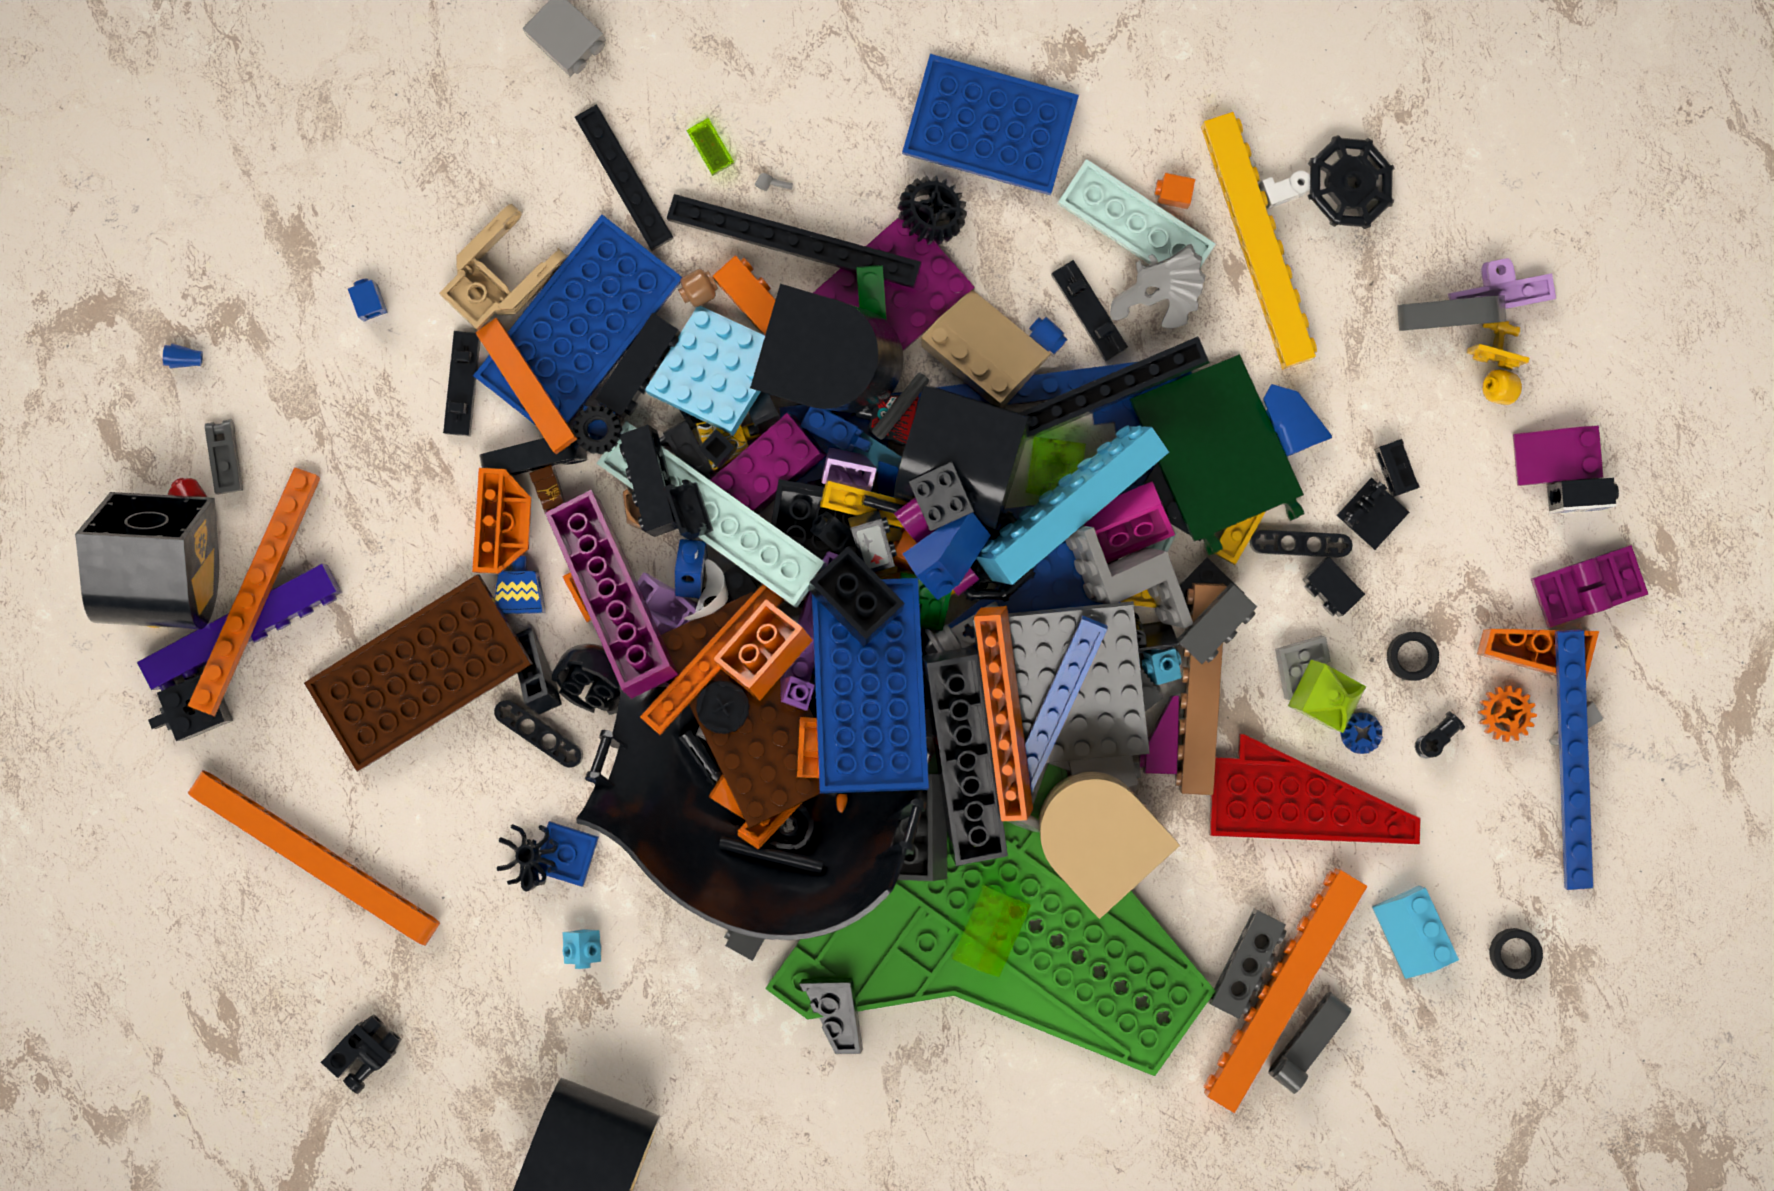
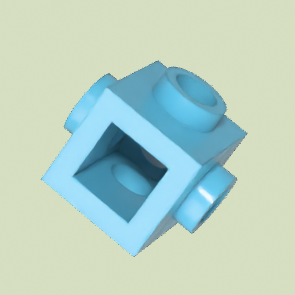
M1171 647L1167 650L1151 649L1143 652L1142 668L1145 674L1148 675V678H1150V682L1160 685L1182 678L1179 667L1182 661L1176 648Z
M582 929L563 932L562 952L564 964H575V969L591 968V963L601 962L600 931Z

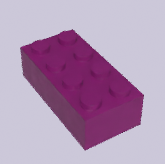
M786 413L710 481L759 514L775 500L779 479L796 482L827 454L811 434L801 427L802 423L797 417Z

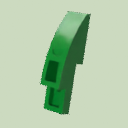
M883 265L857 267L859 307L872 311L886 320Z

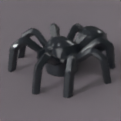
M512 824L511 829L518 831L522 836V843L518 848L512 841L502 837L499 838V843L509 846L516 852V859L507 865L497 866V871L509 870L519 863V876L516 879L508 880L507 884H517L521 881V888L528 892L546 883V873L538 862L552 866L548 868V873L557 870L554 861L543 858L541 855L554 853L559 843L550 839L549 843L554 846L539 850L549 839V829L547 827L539 825V830L544 832L545 836L537 844L536 840L533 839L531 842L530 839L526 838V833L521 827ZM538 872H539V873L541 874V876H542V879H541V880L539 879V874H538Z

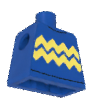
M520 556L511 564V571H502L498 574L494 599L503 614L546 613L539 572L527 571V556Z

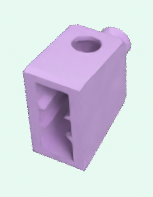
M829 448L821 482L826 484V481H831L871 492L877 468L863 454Z

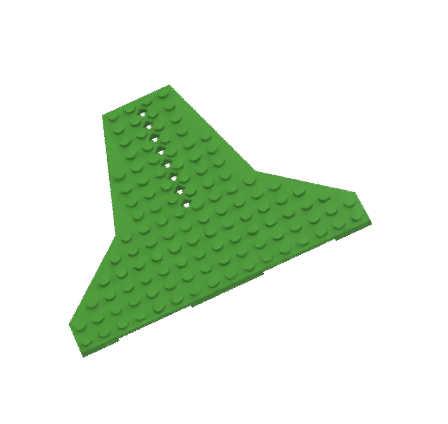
M935 752L930 758L931 761H928V773H939ZM1048 764L1033 804L1031 816L1039 820L1044 799L1057 783L1068 777L1067 770ZM1003 821L1008 856L956 866L950 854L947 833V879L937 881L897 880L892 892L875 909L858 921L826 935L800 939L765 988L807 1020L823 1016L813 1012L810 1006L811 1001L806 991L803 992L799 984L802 979L853 978L857 1012L955 996L1152 1076H1156L1215 993V989L1132 891L1099 919L1049 864L1042 848L1040 832L1021 828L1008 821ZM1019 903L1021 914L1019 916L1016 914L1013 917L1009 916L1010 910L1008 906ZM1041 919L1040 925L1043 927L1042 930L1030 931V920ZM1062 934L1061 940L1064 944L1062 946L1056 945L1055 948L1052 947L1053 941L1050 939L1051 936ZM1074 950H1084L1083 956L1085 960L1083 962L1080 960L1076 963L1073 962L1074 956L1072 952ZM1104 965L1106 975L1095 978L1093 976L1095 974L1094 966ZM1125 980V986L1128 988L1127 991L1116 993L1114 983ZM1146 995L1148 997L1146 1001L1149 1005L1146 1008L1142 1006L1138 1009L1136 1007V998ZM1165 1010L1168 1011L1170 1021L1168 1023L1163 1021L1159 1024L1157 1022L1159 1019L1157 1014L1159 1012L1163 1013Z

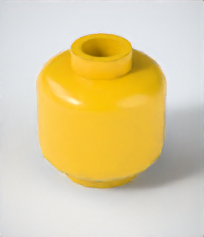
M1501 369L1493 370L1484 379L1483 395L1492 403L1511 405L1519 398L1522 392L1521 379L1513 372Z

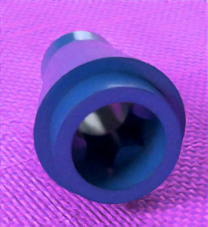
M173 343L171 345H164L163 366H169L170 369L202 366V351Z

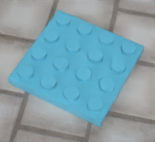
M699 306L696 307L679 334L678 343L675 347H671L645 391L648 395L734 436L761 392L751 389L750 386L765 335Z

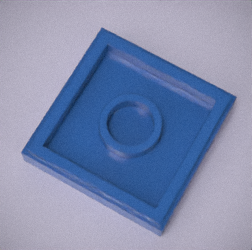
M549 821L547 825L549 839L540 847V850L554 846L549 843L550 839L558 842L559 846L554 853L544 854L541 857L554 861L557 870L548 873V868L552 866L538 862L545 871L546 876L583 887L599 836Z

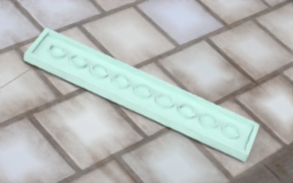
M626 421L622 426L621 434L637 428ZM619 439L618 445L614 446L612 451L604 452L597 464L633 489V485L626 475L628 465L620 452L619 445L622 442ZM662 447L671 484L681 486L683 485L682 480L685 479L698 483L714 531L704 534L699 538L797 608L809 591V582L827 566V563Z

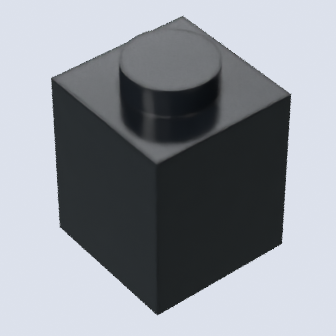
M717 429L698 447L718 469L737 451Z

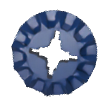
M1364 712L1353 714L1344 733H1341L1342 742L1347 749L1357 754H1367L1375 750L1383 738L1382 726L1377 718ZM1354 725L1361 729L1368 727L1366 734L1370 741L1360 738L1355 742L1359 733Z

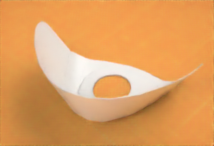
M705 560L707 583L698 600L695 613L685 617L684 620L692 621L710 615L724 606L728 600V590L723 572L711 560ZM716 596L711 603L705 607L703 606L707 598Z

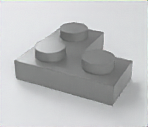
M1318 636L1275 649L1284 699L1291 700L1310 660L1321 663L1331 662L1325 636Z

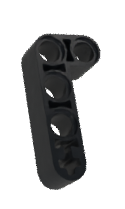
M544 438L479 455L482 468L506 469L511 476L539 470L550 465H570L588 460L586 450L577 443V440L558 454H555Z

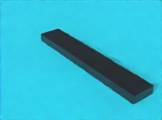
M597 104L575 116L577 123L651 251L674 239Z

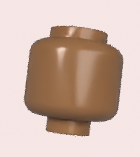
M697 269L681 278L682 288L678 291L685 304L690 301L692 306L699 307L715 298V291L718 287L709 271L704 272L702 269Z

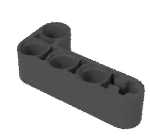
M1505 295L1397 305L1399 331L1506 322Z
M1331 992L1327 993L1273 1062L1268 1073L1293 1094L1297 1093L1308 1079L1306 1071L1348 1018L1352 1009Z

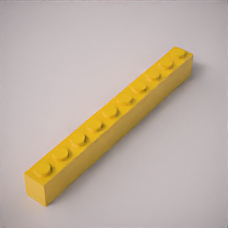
M1234 112L1203 122L1201 130L1281 368L1283 370L1311 361L1316 357V342L1313 337H1309L1307 331L1309 322L1306 314H1301L1298 305L1301 303L1298 290L1292 287L1290 281L1293 278L1290 266L1284 263L1282 257L1284 248L1281 240L1276 239L1274 218L1272 215L1268 216L1265 207L1268 206L1265 192L1259 189L1257 183L1260 181L1257 168L1251 165L1249 159L1251 157V150L1249 144L1243 141L1241 120L1235 118Z

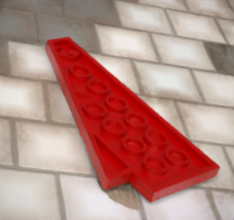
M1239 734L1238 758H1215L1214 789L1210 803V836L1420 845L1421 818L1245 734Z

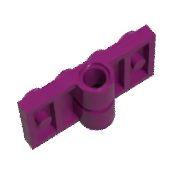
M1632 545L1531 578L1547 628L1649 595Z

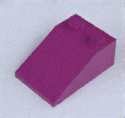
M1599 425L1513 434L1517 486L1603 478Z

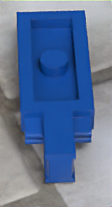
M810 407L801 424L802 428L847 451L853 452L855 447L865 452H869L873 444L861 437L863 431L858 426L825 409Z

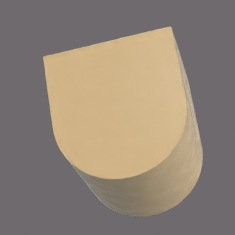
M1081 772L1064 778L1050 790L1041 806L1039 832L1046 859L1058 875L1099 919L1180 846L1169 830L1125 783L1105 773Z

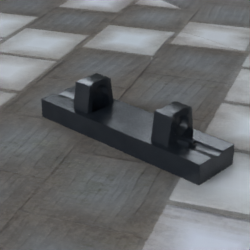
M1074 260L1051 273L1052 278L1105 362L1128 348ZM1084 289L1082 292L1075 295L1079 290Z
M454 331L443 429V433L447 435L471 437L477 380L473 375L478 370L481 342L476 333ZM461 360V361L468 362V363H470V364L458 363V361Z

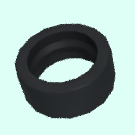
M1406 632L1398 635L1391 641L1387 649V663L1390 670L1397 677L1408 681H1419L1428 678L1436 670L1439 663V650L1430 636L1421 632ZM1409 641L1421 643L1428 653L1426 665L1416 672L1405 670L1398 661L1400 647Z
M1518 928L1505 929L1494 937L1489 948L1490 960L1494 968L1506 977L1526 979L1534 975L1541 967L1543 949L1539 940L1530 932ZM1513 938L1524 940L1531 949L1530 961L1520 969L1509 968L1501 958L1503 945L1506 941Z

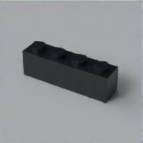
M652 313L595 399L623 419L626 415L631 416L638 406L636 400L641 393L646 394L645 389L651 381L650 379L658 370L671 347H675L678 343L679 329Z
M645 425L620 434L622 444L619 445V448L628 465L626 475L633 485L634 492H632L634 504L639 508L641 516L638 517L641 529L653 537L678 529L664 489L665 486L671 484L658 431L650 425Z

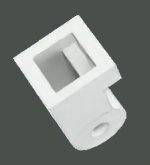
M1297 171L1290 178L1274 183L1272 177L1262 180L1258 186L1260 191H1264L1268 201L1267 209L1305 195L1310 189V175L1305 171Z

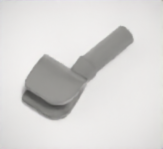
M766 173L760 174L755 183L756 187L764 191L768 190L770 184L792 190L793 183L779 181Z

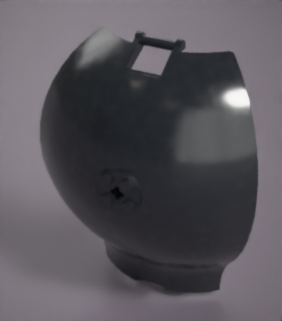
M654 687L632 699L621 689L613 733L609 730H601L599 735L601 741L591 770L585 776V780L594 783L595 787L583 810L576 818L577 824L597 830L620 845L648 878L685 909L706 921L747 936L769 940H798L822 936L843 929L875 909L892 892L902 869L905 856L913 854L915 850L913 843L921 813L925 811L927 805L925 801L920 800L922 790L848 792V802L842 813L838 811L836 805L838 793L836 797L821 793L803 802L763 846L825 860L822 873L719 849L722 836L745 841L738 836V830L746 821L708 797L714 786L711 782H707L703 770L678 738L679 734L692 727L695 733H697L699 724L690 706L688 705L668 728L659 735L640 716L667 687ZM811 696L809 708L814 718H817L816 697ZM698 737L716 762L707 741ZM611 746L617 748L618 752L609 779L601 774ZM927 748V762H928V761H929L930 751H929V749ZM909 817L903 841L893 845L899 820Z

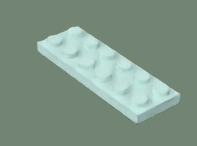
M1087 159L1057 203L1148 264L1151 263L1148 258L1151 254L1160 262L1170 258L1188 244H1192L1195 253L1202 257L1201 268L1216 245Z

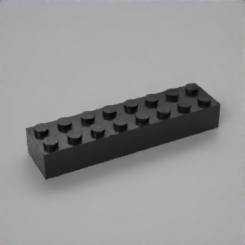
M972 646L922 655L951 857L956 866L1006 857L1008 853L1004 824L1000 817L979 653Z

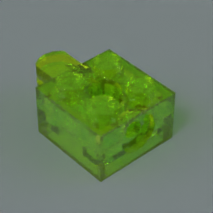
M1034 436L1025 493L1038 494L1040 497L1049 490L1053 491L1059 486L1058 482L1061 478L1068 474L1072 475L1078 470L1077 466L1084 460L1086 444Z

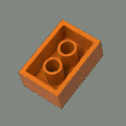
M766 599L713 660L727 675L758 700H761L813 640L803 627Z

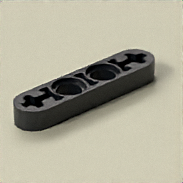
M1260 530L1254 533L1250 539V547L1254 552L1271 555L1340 558L1348 555L1353 547L1350 537L1338 533ZM1264 535L1265 540H1274L1273 535H1277L1275 543L1277 551L1273 550L1274 545L1269 544L1265 545L1264 549H1260V545L1255 542L1256 539ZM1285 536H1291L1295 541V547L1290 551L1283 549L1281 546V540ZM1311 537H1316L1321 542V547L1317 552H1312L1307 547V541ZM1325 537L1329 538L1328 543H1336L1339 539H1342L1341 541L1343 544H1346V548L1342 549L1341 553H1338V548L1329 547L1327 548L1329 553H1325L1327 546Z
M503 700L496 705L494 715L500 723L561 765L572 768L582 762L583 752L579 746L515 702ZM510 705L512 707L511 713L519 716L521 712L523 716L513 726L512 723L515 720L509 716L503 718V712L500 710L501 707H508ZM525 719H530L535 724V730L531 734H526L521 729V724ZM546 734H553L556 737V745L551 749L545 748L542 743V739ZM562 741L566 743L562 747L566 751H572L573 749L576 751V761L571 760L568 763L566 761L567 756L564 753L559 752L558 756L554 754L560 748Z

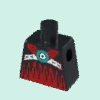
M890 395L877 407L856 413V417L870 420L868 432L872 433V429L900 395ZM919 397L915 399L884 439L903 447L906 446Z

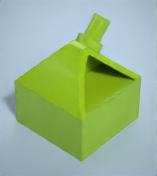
M1310 660L1288 706L1327 728L1344 733L1367 686L1325 663Z

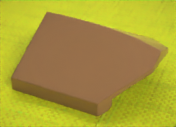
M626 489L623 491L626 522L642 530L638 521V517L641 516L639 508L634 504L631 491Z

